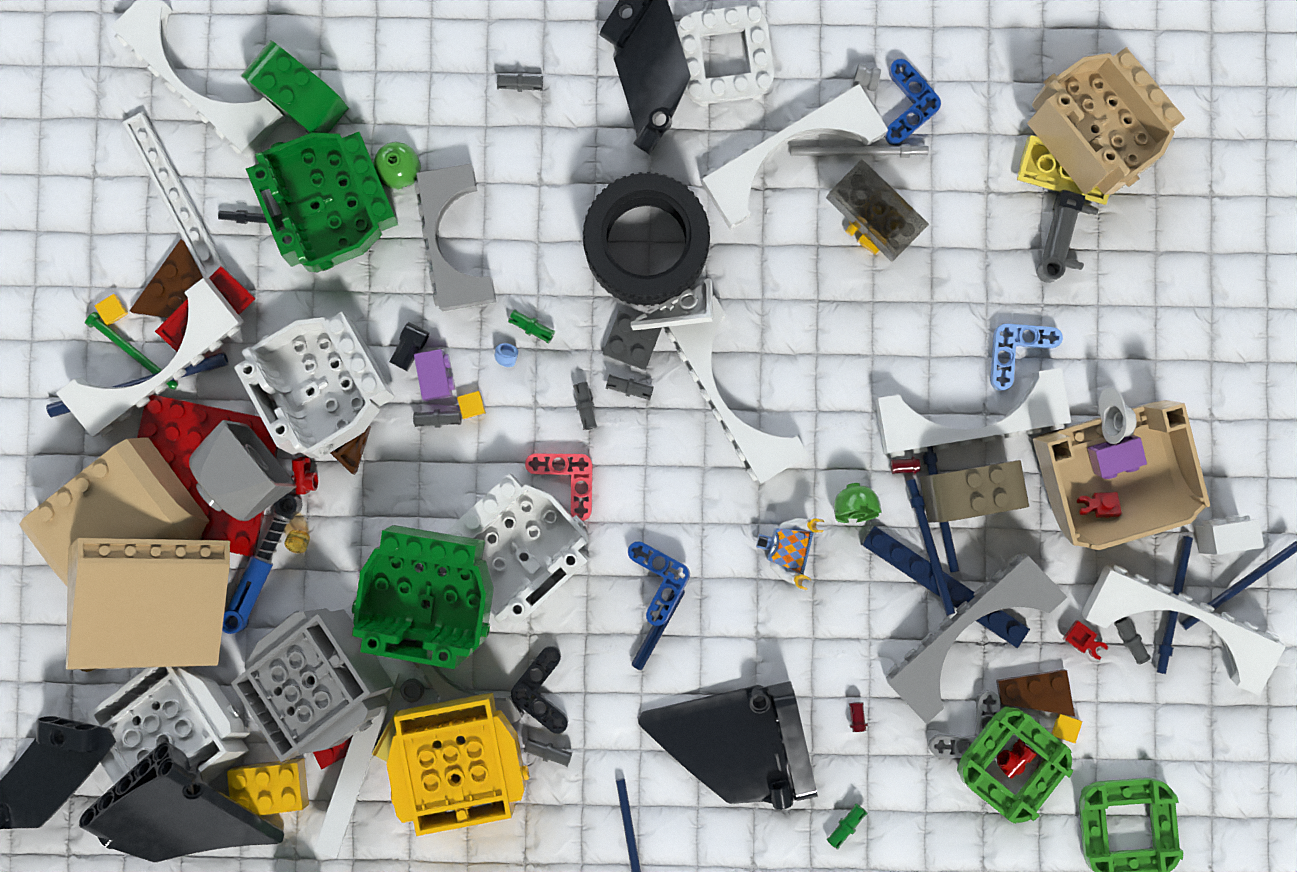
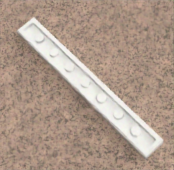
M140 112L123 121L122 123L203 278H209L220 266L226 269L145 113Z
M384 669L396 686L400 673ZM395 686L385 693V696L389 700V704ZM389 704L381 709L380 714L371 721L373 723L371 727L363 732L359 730L353 735L314 851L331 857H338Z

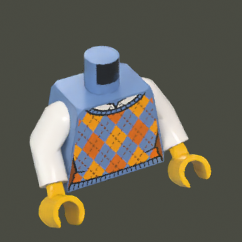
M795 518L781 523L779 528H774L772 537L759 534L757 539V548L769 550L767 560L770 561L771 569L781 579L796 584L798 588L803 590L808 589L802 586L803 580L808 579L811 581L810 577L804 575V570L813 534L824 531L816 528L817 522H824L823 519Z

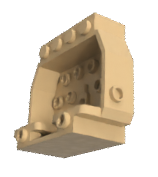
M1126 47L1114 56L1111 53L1083 57L1058 76L1055 73L1049 76L1043 82L1045 86L1034 98L1032 106L1037 112L1027 124L1084 195L1096 186L1104 195L1114 194L1125 185L1130 187L1140 179L1138 175L1151 167L1164 155L1175 133L1174 129L1186 118Z

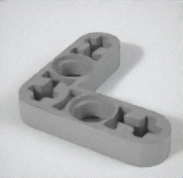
M984 690L977 696L975 736L934 735L929 740L930 751L937 757L961 758L964 753H959L957 750L959 742L967 741L970 746L983 730L981 726L982 721L986 718L992 719L994 716L987 713L982 714V711L987 712V705L983 703V699H987L988 695H990V698L994 700V703L989 704V711L994 712L995 715L1000 711V698L992 691ZM939 740L946 745H951L950 740H953V753H950V748L945 747L941 748V752H939L934 745L939 744Z

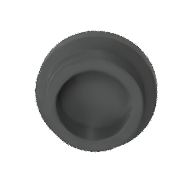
M408 679L401 686V696L408 702H416L423 696L424 686L417 679Z

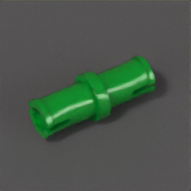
M516 309L513 310L510 315L511 318L508 319V323L523 329L525 334L529 336L532 334L548 344L554 337L555 330L542 325L534 317L532 319Z
M856 803L847 816L839 820L838 827L826 840L838 850L847 837L855 833L856 826L868 814L867 811Z

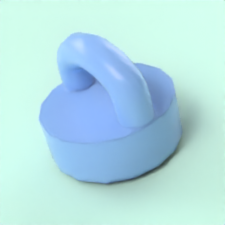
M499 344L495 349V360L504 367H513L518 357V349L512 344Z

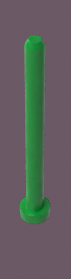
M93 312L87 317L85 324L88 327L94 326L149 372L156 374L162 371L161 368L100 320L101 316L97 312ZM175 380L166 383L170 389L175 390L178 387V383Z

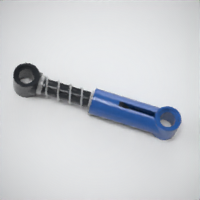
M288 493L274 503V520H271L272 524L266 530L268 533L265 539H262L261 548L257 549L259 551L258 554L251 556L224 613L223 632L233 634L241 632L247 627L249 615L273 566L271 557L273 553L277 552L276 546L278 543H281L280 538L282 534L286 533V525L302 510V500L296 494ZM288 498L293 503L290 511L284 508V502ZM232 615L238 619L236 627L230 624V617Z

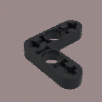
M547 646L511 690V698L554 734H560L568 726L569 720L567 715L537 691L561 660L560 650L555 646ZM554 651L556 653L554 657L557 660L555 662L551 660L546 667L550 668L547 672L542 665L537 664V661L540 660L543 663L547 658L545 652L551 653ZM537 668L542 671L543 677L540 681H533L530 678V671ZM524 687L527 690L525 694L529 698L532 697V694L536 696L531 701L529 707L525 705L528 702L525 697L517 698V688L521 690ZM538 701L543 702L546 705V711L543 714L535 713L533 710L534 703ZM550 709L555 711L551 716L555 719L559 717L563 719V727L557 726L555 728L553 727L554 721L551 718H548L547 721L543 719L548 715Z

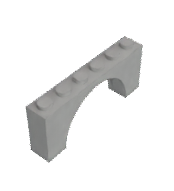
M472 164L418 172V180L414 181L416 194H420L421 197L418 209L420 216H424L425 225H422V233L424 239H428L429 247L425 248L427 260L432 262L433 270H429L431 283H435L436 292L433 293L435 306H439L441 311H449L497 302L493 279L490 276L476 277L466 275L454 269L444 259L438 242L439 225L446 210L460 197L478 191Z

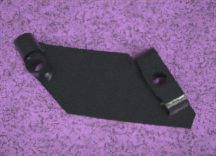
M619 0L602 26L599 35L618 48L614 62L636 131L637 138L633 144L650 155L665 131L671 127L672 117L688 85L691 74L668 0ZM631 8L632 15L624 19L622 17L623 11ZM664 114L666 116L665 123L657 126L655 123L656 117Z
M56 716L38 718L36 738L0 780V829L42 827L77 791L116 743L111 730L106 727Z

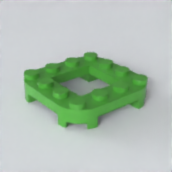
M1004 707L992 717L963 754L957 766V772L962 782L1010 822L1016 824V822L1034 821L1040 816L1037 811L1064 776L1070 778L1072 775V751L1027 713L1017 708ZM1013 734L1044 758L1016 795L985 771Z
M1150 777L1098 781L1085 786L1081 791L1079 799L1083 854L1088 867L1094 872H1171L1178 865L1180 859L1183 860V850L1180 849L1176 813V803H1179L1173 790L1162 781ZM1149 803L1153 848L1109 852L1105 809H1108V806Z

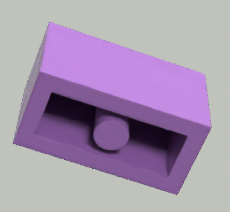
M442 349L414 354L422 400L431 401L453 396L452 390H455L453 376L449 377L448 368L451 367L449 354H445Z
M1135 435L1126 436L1117 444L1104 442L1088 447L1093 472L1103 479L1115 478L1117 473L1124 471H1137L1140 469V466L1147 464L1141 438Z

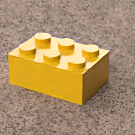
M304 758L290 759L283 762L274 761L235 766L227 771L230 798L257 815L300 811L309 805Z

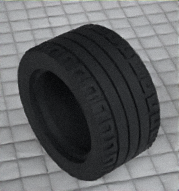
M650 172L632 173L630 176H622L621 179H616L614 183L608 184V187L603 188L602 192L596 196V200L592 201L583 225V246L586 259L592 274L600 286L622 302L626 301L628 304L632 303L637 306L660 305L690 289L699 278L705 266L710 245L709 221L706 211L703 210V205L699 202L698 197L694 196V192L690 191L686 185H682V182L674 180L673 177L669 178L664 174L659 175L656 172L655 174ZM642 206L660 208L671 214L680 224L686 243L681 257L671 268L662 273L648 276L637 275L622 268L613 259L608 249V237L617 219L625 212Z

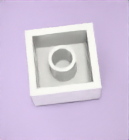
M1250 515L1227 516L1225 519L1202 520L1203 525L1195 526L1198 549L1201 554L1219 555L1264 548L1260 520L1250 519Z

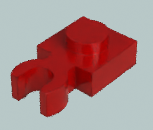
M1118 492L1094 493L1092 499L1088 496H1080L1076 501L1078 504L1083 503L1087 506V508L1079 510V515L1084 516L1090 512H1095L1096 518L1119 517L1122 514Z
M1075 620L1063 637V640L1081 653H1085L1088 649L1089 654L1098 660L1101 657L1096 654V648L1100 646L1105 650L1108 649L1105 643L1094 641L1098 634L1078 620Z

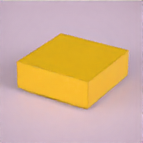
M112 294L94 305L104 323L108 326L128 314L116 294Z
M480 391L457 397L463 419L486 414Z
M1058 714L1051 734L1057 738L1076 743L1083 721Z

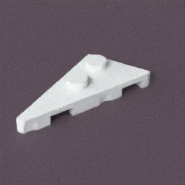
M711 278L703 280L704 284L692 291L687 289L681 295L658 305L659 309L651 314L646 315L644 313L631 322L632 329L641 330L713 322Z

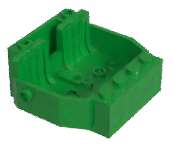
M360 132L343 138L340 134L309 133L286 143L277 142L271 145L270 149L255 154L259 164L246 168L279 252L291 267L301 263L308 272L318 273L329 270L335 265L363 255L383 235L381 231L398 225ZM342 180L348 181L346 186H340V182ZM270 189L273 198L279 205L281 214L275 216L265 190ZM350 201H356L354 207L348 206ZM314 203L320 204L319 208L315 210L312 209V205ZM290 236L292 238V241L289 244H287L285 241V237Z
M392 525L382 530L380 546L374 549L360 571L357 597L352 605V614H354L352 636L362 638L360 652L450 669L457 668L481 646L490 632L489 619L494 587L485 560H482L485 540ZM418 563L423 565V571L417 568ZM441 567L446 569V575L441 574ZM424 600L430 602V607L424 605ZM405 638L414 639L416 641L405 640Z

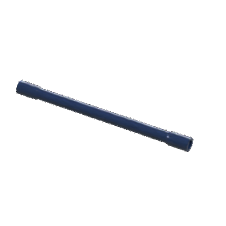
M222 352L205 357L204 360L195 366L189 365L185 368L186 374L181 378L229 365L226 353ZM158 373L142 377L136 380H132L126 383H122L119 385H115L112 387H129L138 385L151 379ZM62 400L46 405L47 413L51 418L71 412Z

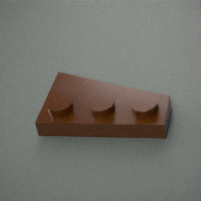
M1066 669L996 680L1001 704L1075 716Z

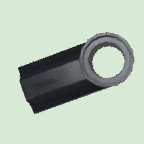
M408 322L400 334V342L389 362L408 372L414 361V354L423 349L430 332Z

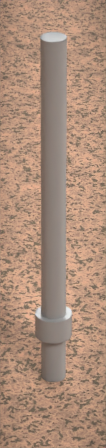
M900 144V146H791L790 148L791 156L900 155V158H910V155H928L929 153L928 146H910V144Z

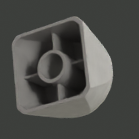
M223 420L203 440L189 458L190 469L198 482L196 488L202 498L215 510L221 511L223 509L230 516L240 521L252 519L297 487L291 476L247 424Z

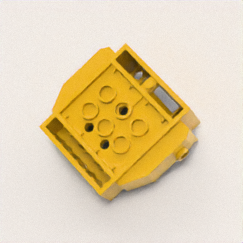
M493 692L403 709L394 716L396 734L393 736L386 764L391 787V801L394 805L396 816L402 823L413 821L416 836L512 818L516 801H521L527 784L526 780L530 779L528 766L523 765L518 733L501 710L496 711ZM463 736L465 743H459L457 737ZM435 740L441 742L442 746L440 748L434 746L433 742ZM458 774L460 776V780L454 781L452 779V775ZM490 802H491V804H486V805H481V806L473 807V806H475V805H480V804H485V803H490Z

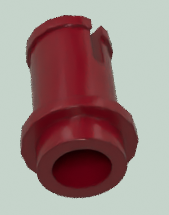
M912 456L911 459H891L892 474L912 472L914 475L916 472L921 471L920 459L915 458V456Z
M864 702L849 703L851 724L849 726L852 728V732L866 731L868 723H865Z

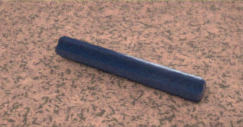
M673 590L666 601H671L674 598ZM684 590L667 622L661 626L652 625L632 661V666L637 670H643L683 598ZM664 604L663 607L668 610L669 605ZM659 613L656 620H662L663 616Z

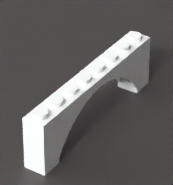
M136 0L111 26L117 33L114 37L124 46L129 44L133 48L131 53L140 62L145 59L149 63L147 68L157 78L159 75L163 76L166 79L163 84L173 93L177 90L182 95L179 99L189 108L194 106L198 110L196 115L205 124L210 121L215 126L212 130L221 139L227 137L231 141L228 145L238 155L242 152L249 157L286 118L265 97L260 101L249 103H226L211 100L188 88L177 74L168 49L167 26L169 15L173 12L172 9L163 0Z
M860 84L855 87L849 85L840 92V96L835 99L829 97L820 104L821 107L817 110L810 109L801 115L802 119L795 123L793 120L782 126V131L777 134L772 132L762 139L763 142L755 146L752 144L742 151L744 154L737 158L732 156L723 162L724 166L717 170L712 168L704 173L702 185L730 230L750 218L751 213L748 210V202L753 180L765 160L782 145L803 136L831 134L851 138L863 143L864 146H870L886 135L888 132L886 125Z
M202 278L184 292L188 297L189 308L185 336L175 357L160 373L143 383L129 387L100 386L86 382L83 377L75 378L56 392L92 437L99 435L104 437L114 430L113 425L116 422L122 423L132 416L130 411L136 407L140 409L149 403L150 399L148 397L154 393L158 395L167 389L168 385L166 383L171 379L177 380L186 374L185 368L191 364L193 366L199 364L205 359L203 355L207 351H215L223 345L221 340L227 336L231 338L241 331L239 326L244 321L209 278Z
M714 295L712 296L713 322L668 326L665 333L671 343L675 341L678 345L679 350H677V353L682 362L687 361L691 367L688 372L694 382L699 381L703 389L700 392L705 401H711L715 408L711 411L718 422L722 420L726 429L723 432L729 442L734 441L738 447L735 452L740 461H746L749 469L747 473L753 482L757 480L761 484L809 455L798 436L793 438L778 437L756 430L736 417L722 400L713 378L711 352L717 327L720 321L725 319L726 314Z
M1062 368L1033 373V381L1017 406L1005 417L979 429H953L933 423L912 410L902 400L901 394L875 399L884 454L890 453L891 457L905 455V450L913 449L914 454L927 452V447L935 445L937 450L951 448L950 443L959 442V446L973 444V439L982 438V442L996 440L995 435L1004 434L1005 438L1019 436V431L1027 430L1029 435L1041 433V428L1050 427V431L1065 429L1064 424L1071 423Z
M1115 564L1114 567L1105 565L1081 612L1085 620L1108 629L1111 623L1123 617L1144 611L1172 610L1194 616L1212 627L1224 643L1232 665L1233 675L1230 679L1242 689L1258 696L1261 694L1286 647L1279 641L1280 637L1270 631L1262 633L1258 631L1257 626L1247 621H1244L1243 624L1236 621L1237 618L1229 613L1223 612L1219 614L1214 612L1215 608L1201 602L1198 605L1192 602L1193 599L1183 593L1175 595L1171 593L1170 588L1160 583L1157 586L1150 584V580L1142 575L1136 574L1134 577L1127 574L1128 570Z

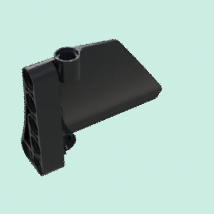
M791 681L766 687L754 685L646 710L641 713L638 719L640 727L663 749L729 804L767 802L773 804L775 809L782 810L791 807L796 800L801 801L818 797ZM758 696L764 697L760 702L753 701Z
M166 741L159 744L82 814L79 820L80 828L97 836L101 844L106 848L151 862H161L189 854L229 847L279 844L284 838L282 829L203 782L200 770L196 767H190L185 753Z

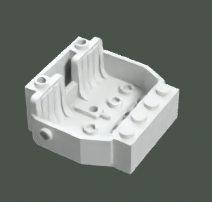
M343 312L328 320L320 317L294 321L276 333L262 337L259 343L252 346V348L247 347L242 350L246 360L234 366L276 446L295 457L302 453L310 458H322L331 453L333 450L364 433L380 411L379 407L395 398L353 321ZM335 362H339L337 368H333ZM350 381V385L344 388V383ZM314 389V394L309 396L308 392ZM267 393L272 395L277 407L274 408Z
M508 474L444 533L485 540L482 560H485L494 587L490 619L498 623L508 616L518 626L590 560L581 550L589 542L587 531L583 528L585 523L577 515L573 517L553 495L527 484L523 486L513 474ZM507 519H512L514 522L511 528H508L505 524ZM492 534L496 536L497 540L495 543H490L488 540ZM525 552L528 554L529 558L527 561L521 560V553ZM568 556L575 558L573 565L567 564L566 559ZM561 567L566 572V575L556 583L551 576ZM543 585L548 592L532 606L526 598ZM515 605L522 607L521 613L514 607Z
M187 667L146 668L88 713L94 725L109 728L116 740V743L100 762L114 785L159 744L165 742L167 738L170 744L185 753L190 767H197L200 763L205 762L198 769L201 772L203 782L206 784L249 752L242 739L248 736L250 732L243 726L237 707L230 704L215 681ZM159 702L160 708L156 710V704ZM140 717L141 723L138 725L137 718Z

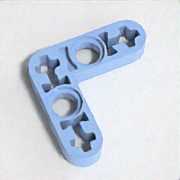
M1002 324L997 327L993 334L990 376L992 387L1003 391L1013 385L1016 347L1056 348L1063 340L1061 331L1054 327ZM1004 329L1011 335L1006 338L1005 345L1010 344V347H998V344L1004 343V336H1000V332L1004 331ZM1025 330H1030L1034 334V339L1031 343L1025 342L1022 338ZM1050 333H1052L1053 337H1056V341H1053L1051 344L1048 339L1039 340L1040 336H1048ZM1000 351H1006L1009 354L1008 363L1003 364L999 362L998 353ZM997 367H1009V371H1003V378L1007 379V383H1004L1003 386L997 381V378L1001 377L1002 370H997Z

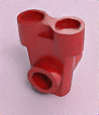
M308 456L297 457V459L292 460L294 475L291 478L296 483L297 487L295 489L298 495L316 491L318 488V475L316 472H310L311 463Z
M1020 738L1013 745L1012 751L1003 750L997 757V765L1011 779L1016 774H1022L1025 770V765L1028 762L1030 763L1037 755Z

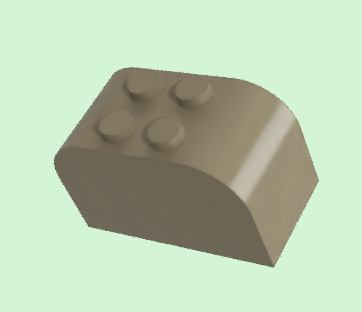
M1021 460L920 477L928 523L955 521L1030 507Z

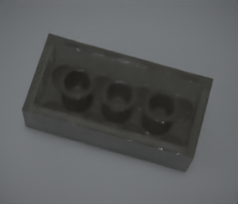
M863 159L850 170L826 197L891 262L929 225Z

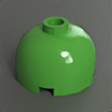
M387 143L375 155V170L380 181L387 187L403 189V187L414 184V181L417 180V173L421 170L419 157L405 143Z
M860 483L848 484L847 488L836 496L834 502L835 520L841 523H849L848 519L850 518L857 519V522L874 519L879 516V513H882L877 494L866 486H860Z

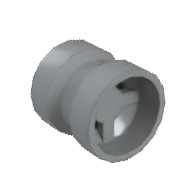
M858 64L853 87L860 84L861 87H867L868 90L875 92L881 69L875 67L869 69L866 65Z

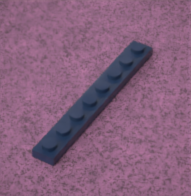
M873 526L861 545L941 598L931 563L876 526ZM943 571L953 607L957 609L965 601L969 603L975 597V592ZM1002 610L991 612L976 620V622L1015 648H1019L1030 631V628Z

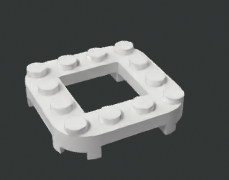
M736 6L690 13L680 20L677 31L691 74L684 93L690 100L704 107L711 103L753 98V100H757L770 89L774 78L772 52L767 20L759 8ZM744 31L750 73L706 79L700 37Z

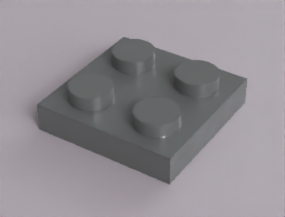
M619 311L603 355L646 371L662 327L633 330L631 322L636 320V317Z

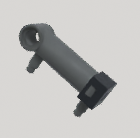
M1062 190L1056 195L1053 210H1055L1043 257L1037 267V276L1045 283L1053 282L1062 277L1066 267L1082 270L1084 267L1082 262L1067 258V253L1078 213L1097 215L1099 211L1098 208L1084 203L1085 195L1067 190ZM1047 265H1052L1055 268L1054 275L1048 273Z

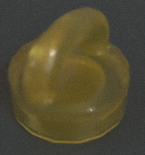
M292 530L287 534L284 545L293 553H304L307 550L310 536L302 530Z

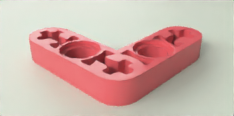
M538 453L527 457L525 466L531 474L571 475V515L579 517V513H575V508H579V501H574L576 496L579 498L589 497V501H584L583 503L584 508H588V513H584L583 517L579 518L584 521L591 516L593 465L590 457L585 454ZM536 457L538 461L546 462L545 457H550L548 462L550 471H545L546 466H539L538 470L534 471V467L530 466V462H533ZM568 457H573L572 462H579L580 458H584V461L588 462L589 465L584 467V471H580L579 467H572L573 471L568 472L570 465ZM556 458H562L565 461V468L561 471H556L552 466ZM585 481L588 484V491L585 494H578L576 492L575 485L577 482Z

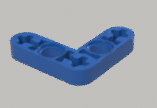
M897 59L892 63L889 69V76L913 105L887 127L888 132L885 135V140L891 145L902 143L934 116L941 106L939 96L905 59ZM897 67H898V68L904 67L905 70H904L903 74H902V73H899V74H896V73H895ZM909 74H910L912 77H910V78L907 80V82L904 84L903 81L905 80L906 77L908 78V76H909ZM911 82L919 83L921 91L912 93L909 89V84ZM926 100L928 102L933 101L935 103L933 105V108L929 107L924 113H922L921 109H923L926 105ZM908 114H916L919 118L918 124H909L907 122ZM903 125L904 129L900 132L899 138H892V130L897 131Z
M639 541L634 542L628 548L629 558L664 578L646 612V618L651 625L661 626L667 622L689 581L690 570L686 565ZM642 546V551L650 555V551L654 552L649 557L647 565L644 563L647 561L646 558L638 556L637 559L635 558L636 553L633 552L635 548L639 549ZM661 556L665 560V566L657 570L653 566V560ZM671 561L674 563L671 566L676 570L683 568L684 578L676 580V575L668 571V575L664 574L669 569ZM666 588H671L674 591L675 596L671 601H665L662 597V592ZM659 600L662 604L669 605V608L667 610L663 607L660 613L663 616L662 620L657 619L655 622L652 612L659 610L661 605L656 604Z

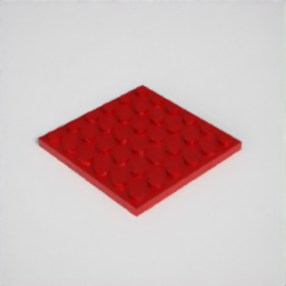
M151 395L148 397L150 402L143 409L137 438L150 439L210 520L209 524H206L201 540L230 541L231 553L250 557L255 555L265 510L248 521H240L230 516L223 509L217 511L202 498L196 488L198 482L190 469L189 458L203 440L223 420L247 424L276 458L278 447L260 416Z

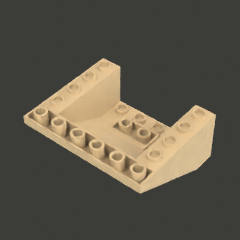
M78 538L68 548L66 670L217 666L230 567V541Z

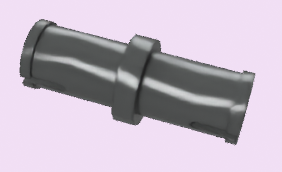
M518 73V76L497 74V89L518 90V92H522V90L543 91V76H523V73Z
M609 374L605 389L625 393V396L628 397L633 395L650 401L654 386L634 382L632 378L627 380Z
M588 383L574 384L573 388L578 403L576 409L580 412L583 430L597 428L593 412L594 402H591Z
M437 409L434 412H414L413 423L415 427L435 426V428H440L441 425H461L462 415L460 410L441 412L440 409Z
M1123 617L1115 621L1114 625L1124 639L1123 644L1129 648L1136 663L1143 664L1149 661L1151 656L1141 642V635L1136 633L1129 618Z
M528 738L524 747L525 753L541 757L543 761L548 762L550 760L568 767L573 753L553 747L552 743L547 745Z

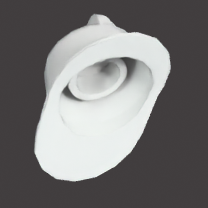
M1104 389L1099 398L1102 433L1108 443L1117 444L1124 437L1134 434L1137 422L1136 414L1129 406L1124 404L1122 396L1116 389Z

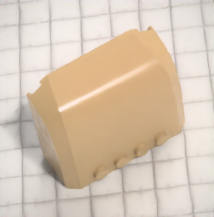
M1163 400L1131 408L1135 412L1137 419L1133 435L1141 438L1147 464L1140 466V469L1134 472L1124 471L1117 473V477L1112 479H1103L1094 474L1088 452V447L1107 442L1102 433L1101 417L1033 438L1053 514L1061 531L1072 545L1102 550L1191 524L1203 509L1210 507L1185 403ZM1118 492L1122 512L1119 517L1096 518L1095 512H1090L1084 516L1079 515L1081 508H1087L1085 504H1078L1076 502L1080 496H1088L1092 499L1094 493Z
M130 438L110 448L26 515L19 525L47 564L67 586L68 548L78 538L201 540L206 524H209L210 520L150 439Z

